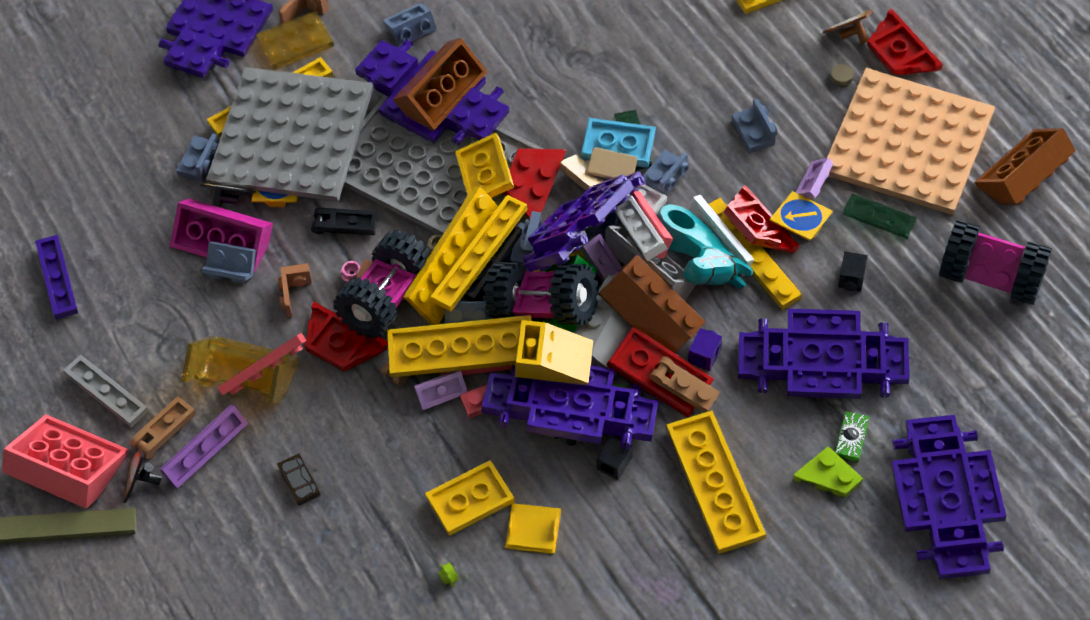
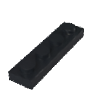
M518 226L513 228L464 294L463 298L469 301H477L483 293V286H486L484 280L486 276H489V268H492V265L497 264V262H504L522 235V228Z

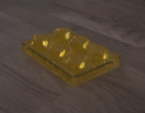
M317 11L256 34L257 41L273 70L334 47L333 40Z

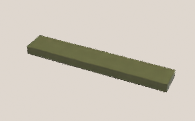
M135 508L0 517V544L136 534L137 511Z

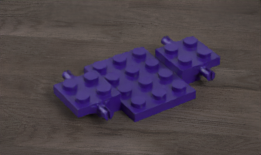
M183 0L166 26L167 33L178 36L177 39L173 42L160 39L161 41L158 44L159 48L169 50L163 60L164 65L202 78L205 77L209 69L216 67V65L226 69L229 66V60L221 58L224 52L245 57L271 15L273 5L260 0Z
M405 39L399 47L381 40L355 69L356 75L372 83L373 89L375 88L376 91L389 97L379 108L380 115L432 143H435L446 129L457 133L452 138L453 143L460 145L467 136L481 140L490 136L510 112L509 106L498 101V98L504 93L501 87L497 86L490 95L480 92L486 84V78L483 77L474 88L472 87L435 130H430L407 117L393 98L437 53L430 50L418 64L416 57L406 53L413 46V43L410 40L408 41V39Z
M640 171L627 176L623 174L590 186L579 198L562 204L527 238L534 250L532 253L523 256L528 271L532 272L538 269L544 271L552 266V264L556 263L559 266L568 261L570 253L577 251L581 245L588 243L584 230L590 225L593 227L601 225L605 221L604 217L614 212L617 209L616 206L623 204L629 194L645 184V179Z
M788 308L787 329L768 328V319L764 318L763 326V318H760L758 320V331L752 333L739 332L738 379L758 380V393H762V385L763 393L768 392V380H787V396L861 399L862 383L880 384V396L884 398L885 394V398L890 397L891 384H909V339L889 335V324L887 322L884 324V330L883 322L878 324L879 332L861 331L860 311Z
M516 365L512 366L511 374L490 373L481 413L500 416L498 421V427L502 428L503 422V429L507 428L509 418L528 421L526 432L600 444L602 432L607 435L622 437L620 443L622 449H624L625 442H627L626 450L631 447L632 439L652 442L659 401L641 397L642 388L638 385L636 391V384L632 385L631 389L612 386L615 369L590 365L588 385L515 377Z
M955 415L906 420L907 438L893 439L892 445L894 450L908 448L912 454V459L894 460L891 463L905 532L930 529L931 549L916 550L917 561L932 559L936 565L939 579L990 574L989 553L1004 552L1003 541L988 543L983 523L1005 521L1007 517L991 450L966 453L964 442L978 441L977 431L962 432L957 425Z

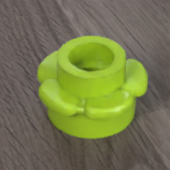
M450 562L445 565L440 564L441 570L437 573L444 585L450 583L451 586H454L453 583L460 580Z

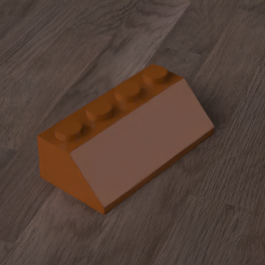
M462 38L447 41L393 100L407 117L430 130H435L472 87L474 88L488 71Z
M1064 128L1033 129L974 183L1000 204L1015 206L1022 203L1027 194L1036 190L1045 178L1052 176L1054 170L1066 163L1076 150Z
M638 255L630 259L598 293L631 327H635L674 353L689 341L706 322Z

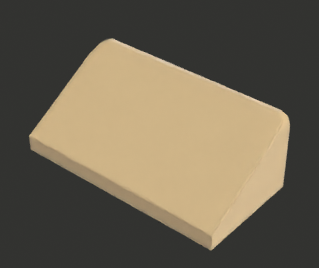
M594 147L587 174L607 179L623 174L627 176L635 173L638 158Z
M577 154L560 162L561 171L585 191L590 186L608 180L603 177L587 174L589 164Z

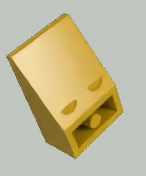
M521 320L515 377L588 385L593 340L548 323Z

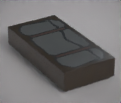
M299 453L277 463L278 469L298 506L321 496Z

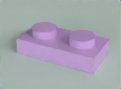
M829 158L812 161L796 193L808 199L816 198L834 163Z
M600 234L594 236L588 243L579 248L589 264L597 269L596 274L602 283L605 281L608 273L616 275L622 268Z
M460 370L449 372L414 386L422 410L468 392Z

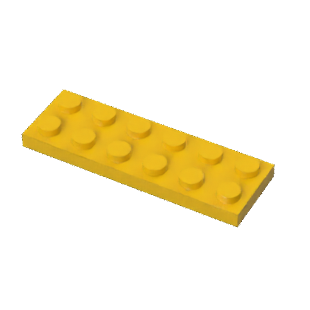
M480 186L472 188L426 260L425 265L403 296L430 325H438L445 315L444 308L431 302V295L498 208V205Z
M531 315L389 329L387 333L390 376L400 377L516 365L521 320L532 321Z
M713 411L666 424L667 433L718 554L766 539V532Z

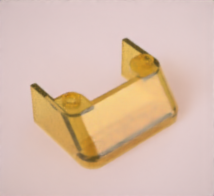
M209 336L191 342L187 346L181 382L186 383L195 379L198 380V384L211 386L212 382L217 381L227 382L274 351V349L219 336ZM287 353L281 357L283 362L276 364L273 369L267 366L261 370L264 375L253 382L247 379L241 384L243 387L261 391V395L265 396V400L268 403L279 402L287 394L298 366L299 356H290Z

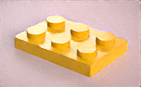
M497 133L455 151L467 195L474 186H480L490 198L514 188L502 144Z
M491 460L425 493L427 501L449 536L515 503L514 496Z

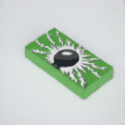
M845 412L835 451L840 458L859 462L870 416Z

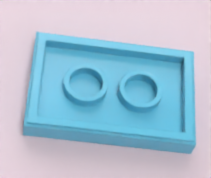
M589 118L581 150V158L590 160L592 150L596 147L636 156L638 158L636 166L648 168L656 127Z

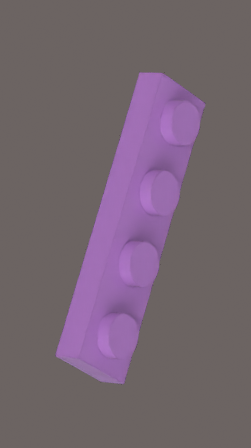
M229 405L159 470L173 488L180 487L248 424L234 405Z

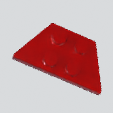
M892 8L889 9L883 22L879 23L876 32L868 39L867 46L893 75L942 70L943 64L897 13Z
M518 148L509 167L514 188L503 193L505 196L509 195L527 204L525 215L529 219L532 211L542 213L566 150Z
M746 185L741 188L723 212L752 245L796 253L800 247L783 227L770 221L773 215Z
M316 302L312 303V314L308 322V334L305 338L307 341L304 343L305 351L345 372L388 350V341L380 337L375 339L372 336L370 339L365 338L364 334L359 336L354 329L353 331L349 330L347 324L343 325L341 322L342 318L337 317L333 311Z

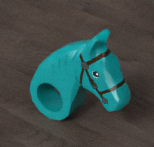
M669 204L661 208L658 218L673 238L669 249L694 257L684 269V277L687 281L695 285L708 284L720 286L727 282L740 289L746 286V283L738 274L751 276L753 269L731 254L723 241L709 226L681 206Z

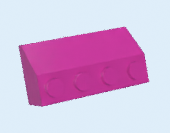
M189 198L178 202L170 247L206 258L208 244L211 241L256 249L254 271H256L269 246L273 223Z

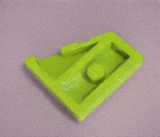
M829 446L798 470L793 478L796 482L800 483L802 480L814 484L817 489L831 491L834 495L846 498L863 483V478Z

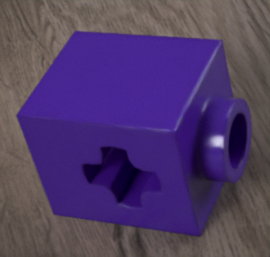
M700 328L689 349L688 362L711 371L722 349V336L718 335L715 331Z

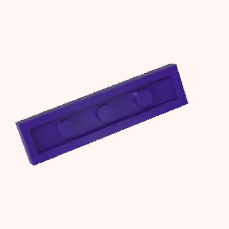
M58 235L36 240L35 243L55 320L78 314Z

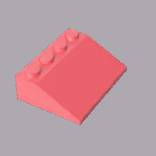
M44 415L4 448L2 473L78 506L88 508L100 497L128 455L129 449L49 415Z

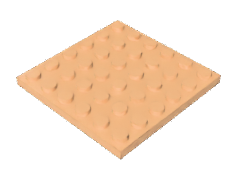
M866 68L827 158L834 163L828 177L954 215L994 114L995 106Z

